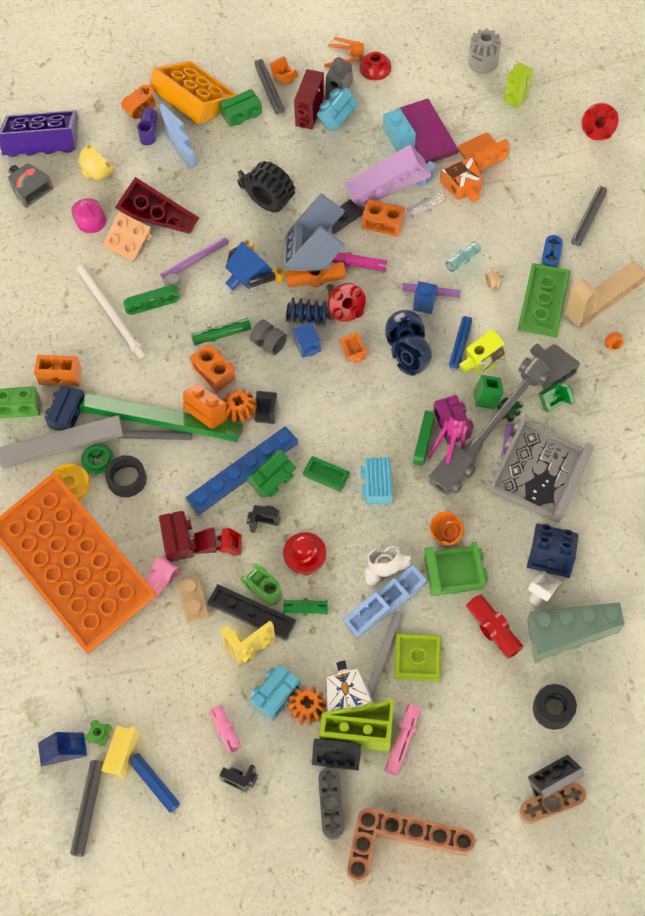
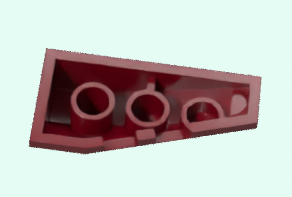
M137 177L133 179L115 206V209L135 220L190 234L199 220L198 216Z

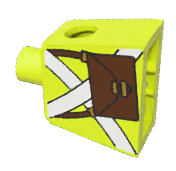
M493 328L467 347V359L459 363L461 370L466 374L474 369L477 374L481 375L505 361V343Z

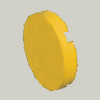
M69 463L58 466L53 470L78 501L87 495L90 489V478L83 467Z

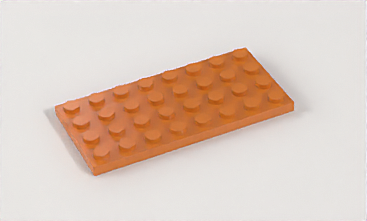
M55 472L0 516L1 546L87 654L91 653L158 596Z

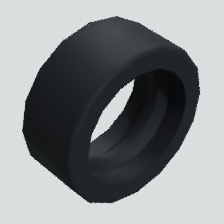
M123 455L116 457L108 464L105 470V479L109 489L119 497L135 496L146 485L147 476L143 464L138 458ZM125 467L135 468L138 472V478L132 484L119 486L114 482V475L117 471Z

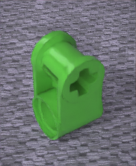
M256 563L254 569L246 577H241L242 583L267 604L273 605L280 601L282 593L279 582L260 564ZM269 589H275V590H276V591H275L274 593H272V594H267V593H266V591L269 590Z

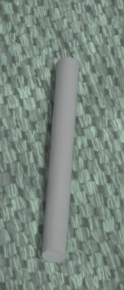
M394 612L367 685L372 697L403 616L400 612Z

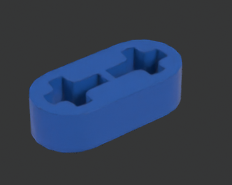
M550 235L546 238L541 260L542 265L558 266L563 240L559 236ZM552 243H555V249L551 248ZM549 256H553L552 262H549Z

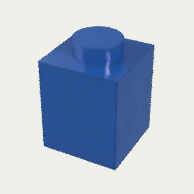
M418 281L414 295L413 311L433 313L438 285Z
M312 322L293 328L294 340L302 358L314 356L321 352L320 339Z

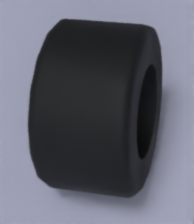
M550 684L540 689L534 699L532 709L534 717L539 724L545 728L556 730L562 729L570 723L576 714L577 703L575 696L568 688L559 684ZM549 699L560 701L563 705V712L559 715L551 714L546 709V702Z

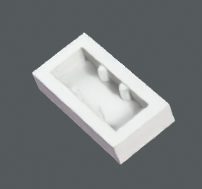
M542 571L528 588L533 593L529 601L533 605L541 607L544 600L548 602L562 582L547 572Z

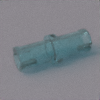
M473 241L465 249L457 251L454 257L446 261L447 269L454 272L462 264H467L470 258L481 251L479 243Z

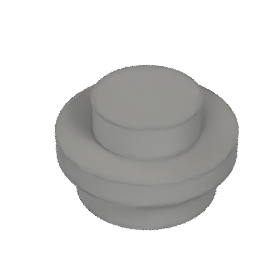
M170 273L164 278V286L175 285L180 290L183 285V278L177 273Z

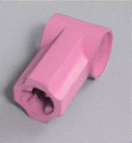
M160 556L154 562L151 573L145 581L159 596L166 585L174 581V576H178L180 567Z

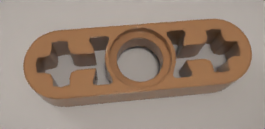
M572 783L546 798H543L541 795L522 803L519 808V816L525 823H536L580 806L586 799V791L580 784ZM571 789L575 793H580V796L577 798L578 801L570 798L565 802L567 806H564L563 797L568 796L571 793ZM548 797H555L559 802L558 809H549L546 805V799ZM537 801H541L542 809L536 811L533 818L530 814L526 815L524 813L527 810V806L534 809L540 805Z

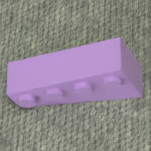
M409 144L345 184L352 201L361 208L367 205L368 199L379 200L432 176L425 159Z

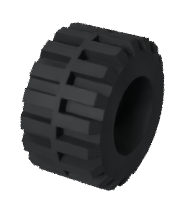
M269 161L259 162L244 179L245 190L251 199L261 208L273 213L281 211L295 194V186L290 176L278 165Z

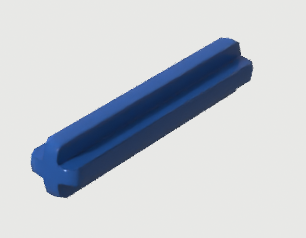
M463 316L449 361V367L458 369L460 367L459 363H461L472 324L471 317Z
M140 753L132 755L129 759V764L168 812H174L180 806L178 799Z

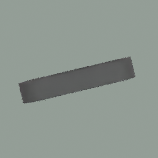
M326 767L320 771L318 776L322 832L326 838L335 840L341 837L344 831L340 776L336 769ZM330 773L333 778H336V780H332V790L337 789L338 792L327 790V782L322 781L323 778H326V774ZM328 797H334L338 801L337 807L333 810H329L324 806V801ZM339 813V817L334 816L335 825L340 826V828L336 829L335 834H331V831L326 829V827L330 826V816L325 818L324 814L335 815Z

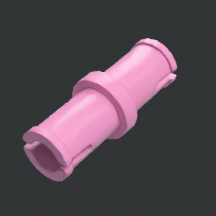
M222 705L213 707L209 714L212 716L217 727L216 732L218 736L222 737L228 753L236 752L242 745L233 730L235 728L233 722L229 721Z

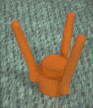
M334 37L335 41L350 45L328 44V47L349 49V55H353V57L346 58L344 61H359V57L364 56V43H360V41ZM333 62L324 64V67L331 66Z

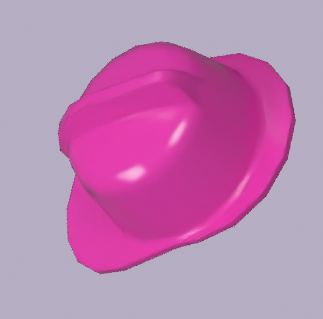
M85 198L77 201L72 206V216L81 231L91 234L103 229L106 217L98 201Z

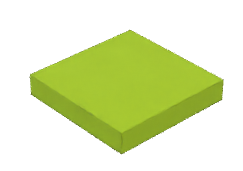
M396 633L394 679L440 681L441 635Z

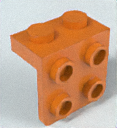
M483 133L460 144L458 151L464 159L473 157L480 172L507 159L510 143L506 139L496 143L489 133Z

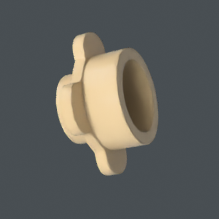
M492 267L490 268L491 272L485 274L486 283L489 288L494 287L495 290H499L498 285L501 283V276Z

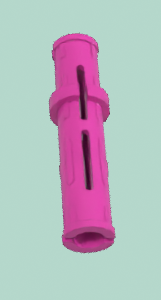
M339 252L336 255L337 258H333L332 262H343L345 267L355 266L383 272L386 271V267L379 266V264L387 265V260L353 255L352 252Z

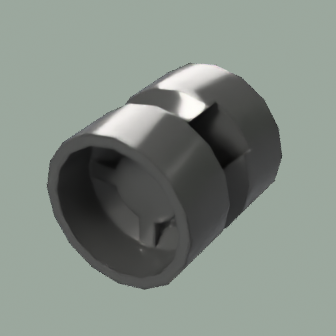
M262 319L252 329L250 341L259 347H263L266 352L275 356L284 347L287 341V334L278 328H274L271 323Z

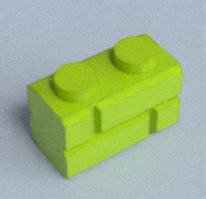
M518 62L507 74L504 102L519 108L523 101L529 97L533 75L532 68Z

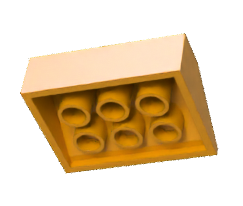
M192 61L153 68L149 84L157 95L163 97L169 104L175 106L181 113L187 115L197 124L211 121L221 113L220 102L238 95Z

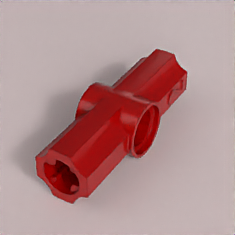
M482 594L475 596L466 604V608L480 624L479 627L484 636L490 641L493 640L507 659L514 657L523 649L522 643L509 629L510 626L506 618L500 612H496Z

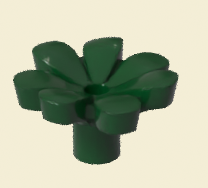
M505 397V398L500 402V404H498V406H497V409H498V410H499V409L502 407V405L506 402V400L508 399V397ZM516 401L503 419L506 418L511 422L514 420L513 415L519 416L521 411L518 408L523 407V402Z

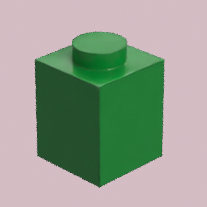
M481 375L473 391L475 406L489 409L496 408L504 393L501 378Z

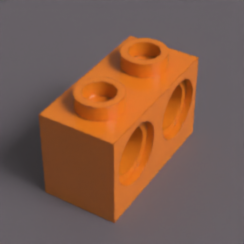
M368 199L362 215V228L398 237L404 222L405 208Z
M209 343L190 356L192 368L216 393L235 380L234 365L229 360L226 361L217 348H213Z

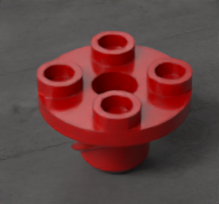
M607 103L591 105L582 116L581 126L583 132L592 140L609 139L617 129L619 121L618 112Z
M344 283L337 286L331 292L328 299L330 314L341 322H349L360 318L364 313L366 304L365 293L359 286L353 283Z
M297 533L285 543L283 558L289 569L298 574L308 576L323 566L326 560V546L322 539L313 533Z

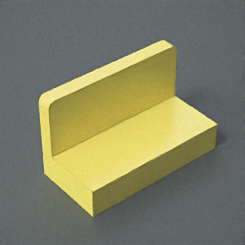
M120 726L116 727L101 769L103 773L125 779L130 765L129 759L134 753L140 736L136 727L131 726L130 729Z

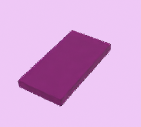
M428 98L400 107L416 133L415 149L425 159L426 164L429 161L435 162L458 154L459 149Z

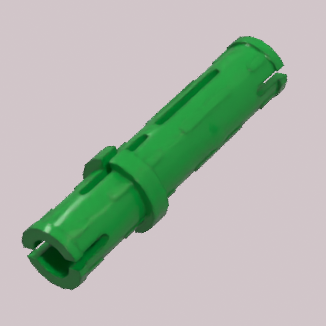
M245 318L212 328L210 326L206 330L191 333L194 346L210 341L216 342L217 339L251 330V324L249 319Z

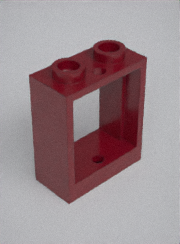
M306 69L294 99L295 126L313 130L318 117L317 113L321 109L320 105L325 99L324 72Z

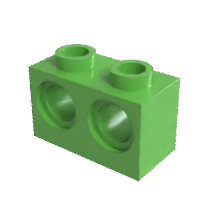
M35 386L0 388V419L40 416L41 398Z

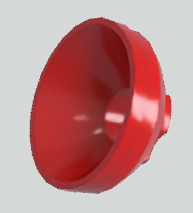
M377 51L369 53L360 61V73L369 80L384 79L391 72V61L386 55ZM372 58H379L380 61H378V62H373V61H371V59H372Z

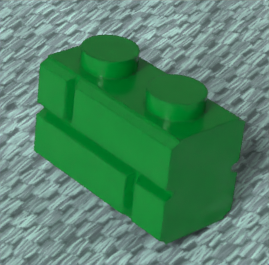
M252 88L219 103L221 115L230 127L241 125L244 121L256 118L262 113L261 101Z
M278 450L246 478V481L260 497H272L279 491L278 486L282 482L285 484L294 477L292 473L296 470V467L282 450Z

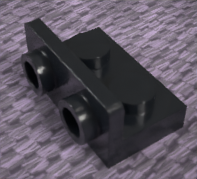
M314 738L312 765L359 771L361 744Z
M566 755L528 776V780L533 794L546 798L565 786L574 783L585 776L583 768L569 755Z

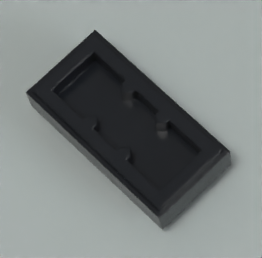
M351 199L340 206L345 212L333 225V234L363 215V210Z

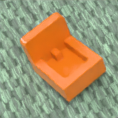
M284 56L269 63L274 80L282 84H289L293 79L299 77L297 70L288 66Z
M358 332L339 339L347 362L353 360L354 363L366 359L364 355L368 354L369 350H365Z

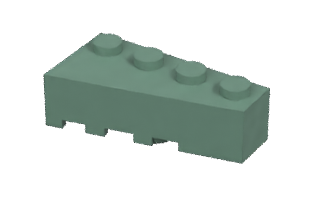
M620 602L530 611L527 624L534 663L550 656L559 655L561 652L581 647L583 644L595 642L619 633L625 624Z

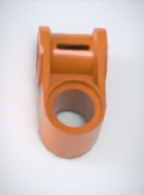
M149 85L140 86L122 100V109L133 119L140 118L145 108H153L156 104V100L153 97V88Z

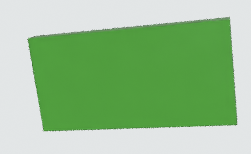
M532 263L517 330L557 338L570 270Z

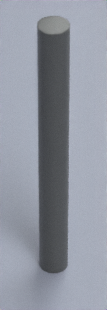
M123 430L124 436L118 437L123 439L192 440V433Z

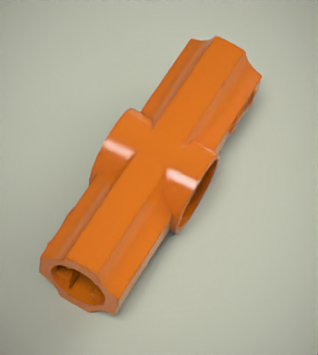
M338 262L332 263L328 269L324 268L323 270H287L286 279L288 288L304 285L317 288L322 286L324 282L346 279L344 263Z

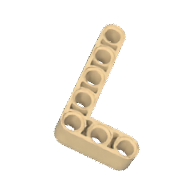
M633 261L596 288H593L585 279H581L571 290L565 315L578 328L584 327L645 282V270Z

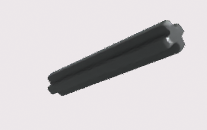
M262 59L255 60V68L275 113H283L284 106Z
M599 186L572 237L571 243L573 245H581L607 194L606 187Z
M91 760L70 851V854L76 857H83L102 774L103 763L98 760Z

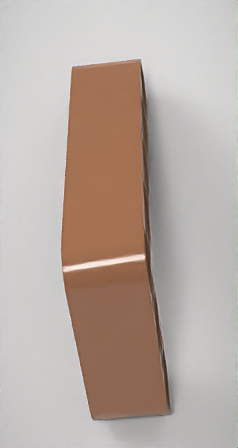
M365 808L357 816L347 865V875L354 883H362L368 878L376 837L460 856H466L473 850L475 837L471 831L373 808ZM365 816H371L374 818L375 823L370 827H366L362 824L361 820ZM389 821H394L398 824L399 828L395 832H389L385 828V824ZM417 826L421 829L422 835L418 838L412 837L409 829ZM435 832H442L446 837V841L443 843L436 842L433 834ZM460 837L467 838L470 846L468 848H461L457 843V839ZM366 840L369 842L370 848L367 851H360L356 847L357 842ZM354 865H362L365 873L362 876L353 875L351 869Z

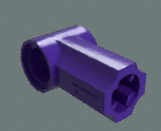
M145 108L142 111L140 122L137 125L139 139L143 145H151L156 140L155 130L158 113L152 108Z

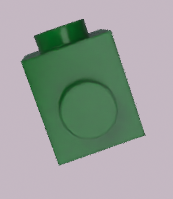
M558 381L538 393L544 411L551 412L564 403L570 405L575 403L573 389L569 385Z

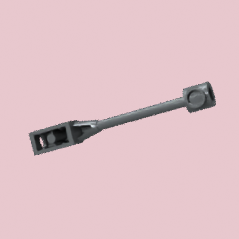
M528 357L524 359L518 369L521 372L520 375L523 381L477 438H474L463 449L454 445L450 463H446V455L430 474V485L445 495H450L451 492L457 494L461 490L463 483L460 481L464 476L470 478L476 470L473 465L483 446V442L529 385L537 386L539 383L544 385L550 378L551 374L548 373L550 370L549 366L543 360L537 357H533L532 360Z

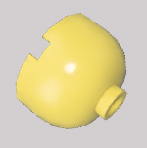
M87 144L81 151L78 158L79 165L82 168L80 172L88 179L92 177L95 180H103L115 171V168L90 144Z

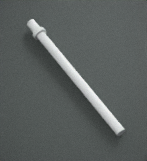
M83 265L78 266L77 271L128 342L131 352H135L139 359L144 358L145 353L141 349L140 342L134 339Z

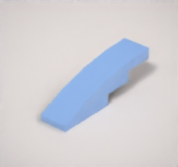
M160 104L159 107L165 131L179 156L192 169L197 165L195 152L191 150L190 139L186 136L184 123L167 107Z
M412 564L397 579L393 578L379 592L375 591L343 621L358 638L411 598L428 581Z

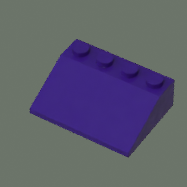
M77 110L7 115L0 127L2 156L15 157L19 154L32 156L42 152L44 154H52L55 151L69 153L75 150L77 145Z

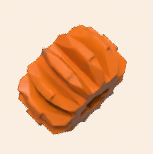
M235 388L234 393L227 392V397L222 399L226 402V418H232L233 422L239 419L243 423L244 418L250 420L251 414L256 412V400L253 398V394L251 392L246 393L244 388L240 392Z
M304 685L303 692L296 688L294 690L296 696H289L291 704L288 705V710L293 711L291 718L296 719L299 717V724H303L306 719L308 725H312L313 718L319 722V714L322 715L323 712H326L323 707L327 705V700L322 699L324 693L322 691L316 693L315 686L308 691L307 686ZM304 702H309V709H305Z

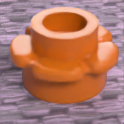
M619 332L609 333L605 338V347L610 348L612 351L621 348L624 344L622 334Z

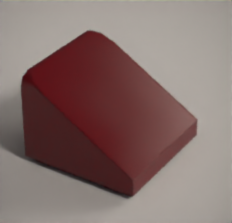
M215 527L194 533L195 554L217 553Z

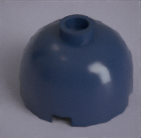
M399 310L394 312L385 324V335L388 344L391 346L395 341L409 334H416L425 338L423 321L414 311Z
M416 334L401 337L393 343L391 348L393 359L396 358L399 363L397 367L410 376L425 370L432 359L430 345L423 337Z

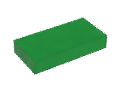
M314 456L310 458L303 471L304 477L339 492L343 489L350 475L349 471Z

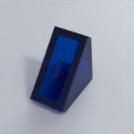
M55 732L38 743L41 767L88 756L85 734L81 732Z

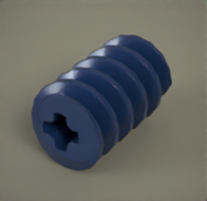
M292 297L290 303L288 302L286 321L288 322L290 317H292V321L296 323L299 317L300 323H304L307 318L308 323L313 322L315 319L316 325H320L323 320V324L326 326L328 312L326 301H323L322 305L319 306L318 300H315L314 304L311 305L310 299L307 300L306 304H303L302 298L299 299L298 303H295V299Z

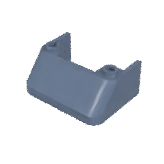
M320 193L285 236L283 266L289 271L328 269L333 262V258L345 246L343 242L333 236L332 232L333 225L343 215L345 210Z

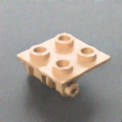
M118 212L102 246L134 262L143 242L150 241L152 237L149 232L151 227Z

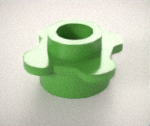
M93 720L90 723L91 728L89 733L85 735V739L87 742L93 741L99 746H104L107 744L112 727L110 724L104 725L99 723L98 720Z

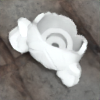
M396 546L387 547L385 550L382 548L373 549L367 556L369 567L364 571L366 573V583L369 586H375L380 583L381 577L391 576L397 573L398 570L406 571L412 565L411 557L402 555Z

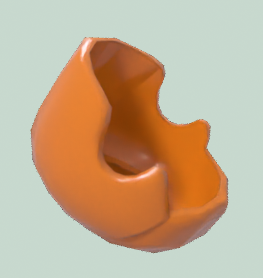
M449 511L440 512L435 515L429 525L432 537L444 546L456 545L463 538L465 532L460 518Z

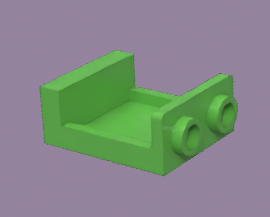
M477 541L472 542L470 547L434 551V547H426L424 549V561L431 596L482 590L484 588L485 581H488L486 568H482L483 551L482 548H478Z

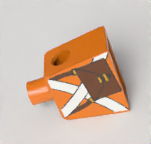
M473 157L441 169L440 183L457 200L469 197L471 202H475L481 197L479 192L482 186V177Z

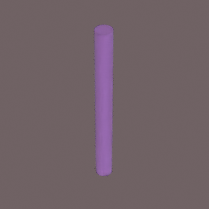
M221 238L160 274L162 279L164 280L170 273L180 272L228 244L227 238Z

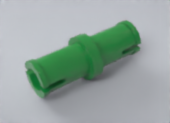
M303 598V600L283 599V614L303 613V616L308 614L327 615L328 600L314 601L308 600V598Z

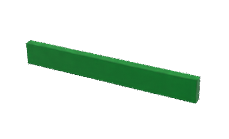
M88 393L79 405L82 412L108 417L119 415L120 419L234 442H238L243 431V424L225 421L211 429L189 413Z

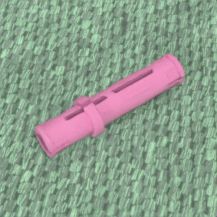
M407 704L402 722L398 724L397 737L384 769L389 774L399 775L412 734L416 732L415 725L421 712V708L416 705Z

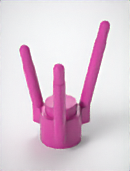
M450 417L449 421L445 420L444 426L427 457H432L448 430L447 434L452 436L446 458V463L449 464L456 437L459 438L460 434V449L465 447L468 427L465 426L466 421L456 417Z

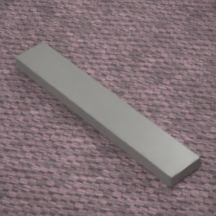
M117 415L0 447V464L4 469L122 437L124 435L120 417Z

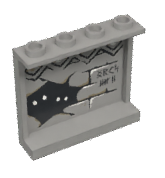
M525 414L522 421L518 419L513 428V431L516 432L515 436H509L505 448L508 449L507 453H501L496 463L500 466L498 471L493 470L488 480L492 483L489 491L559 523L567 510L595 446L588 442L584 448L525 421L528 416Z

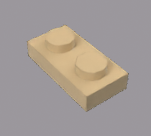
M195 575L177 580L187 623L209 618L199 576Z

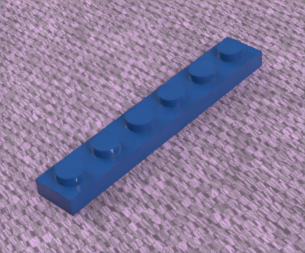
M284 426L186 496V501L198 515H201L245 483L246 478L275 451L282 450L285 454L298 444V439Z

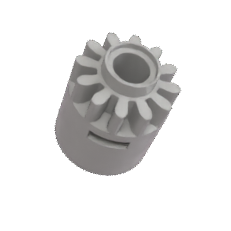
M486 28L482 31L478 29V34L473 33L470 41L468 65L477 73H490L498 66L501 39H499L500 34L495 35V30L490 31Z

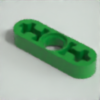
M169 285L128 297L123 301V305L127 314L134 315L175 303L180 299V294L177 286Z
M425 410L413 458V464L424 465L436 412Z

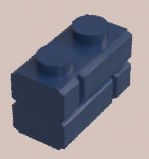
M60 385L59 390L53 393V403L50 408L46 409L44 419L50 429L61 431L75 426L81 413L79 405L85 397L81 389Z

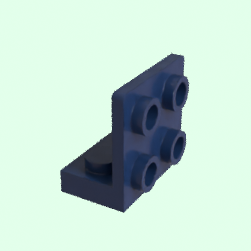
M537 523L526 568L570 578L576 559L579 534L568 529L563 530L548 524Z

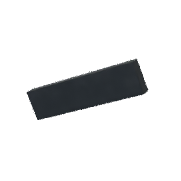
M217 584L207 602L208 606L258 629L271 621L274 625L275 636L284 641L288 640L296 624V619Z

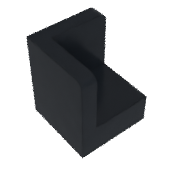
M257 391L255 422L275 424L278 407L277 393Z

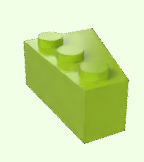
M394 698L373 704V702L368 703L366 706L356 708L348 707L323 712L319 739L361 744V749L390 752Z

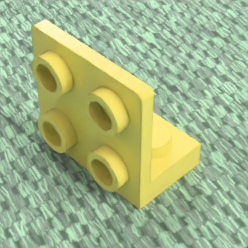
M271 621L245 640L242 639L235 629L232 631L228 625L220 630L224 646L239 665L252 661L258 651L262 648L264 650L269 648L275 639L274 625Z

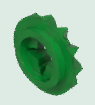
M104 444L89 446L82 453V467L88 474L93 473L97 476L99 473H105L106 467L114 459L113 451ZM101 457V459H102L103 462H101V463H100V462H97V463L95 464V461H94L93 458H97V459H98V458Z

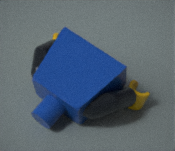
M245 239L239 246L229 251L225 268L232 276L225 284L234 291L240 283L251 289L268 282H283L285 280L286 274H281L282 269L277 267L275 272H272L273 269L254 252V243L249 245V240Z

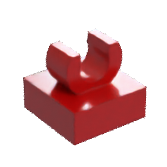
M229 527L222 529V535L217 537V540L221 542V546L216 547V550L221 553L227 552L233 556L241 555L242 535Z

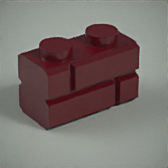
M184 511L160 515L159 522L167 560L174 562L180 559L192 558V550L196 549L194 536H189V530H192L190 517L186 518Z

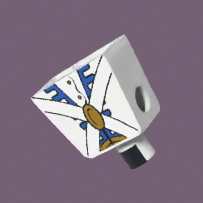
M346 660L337 662L335 664L337 674L327 678L328 711L366 706V704L372 702L375 704L361 672L358 669L350 670L349 662Z

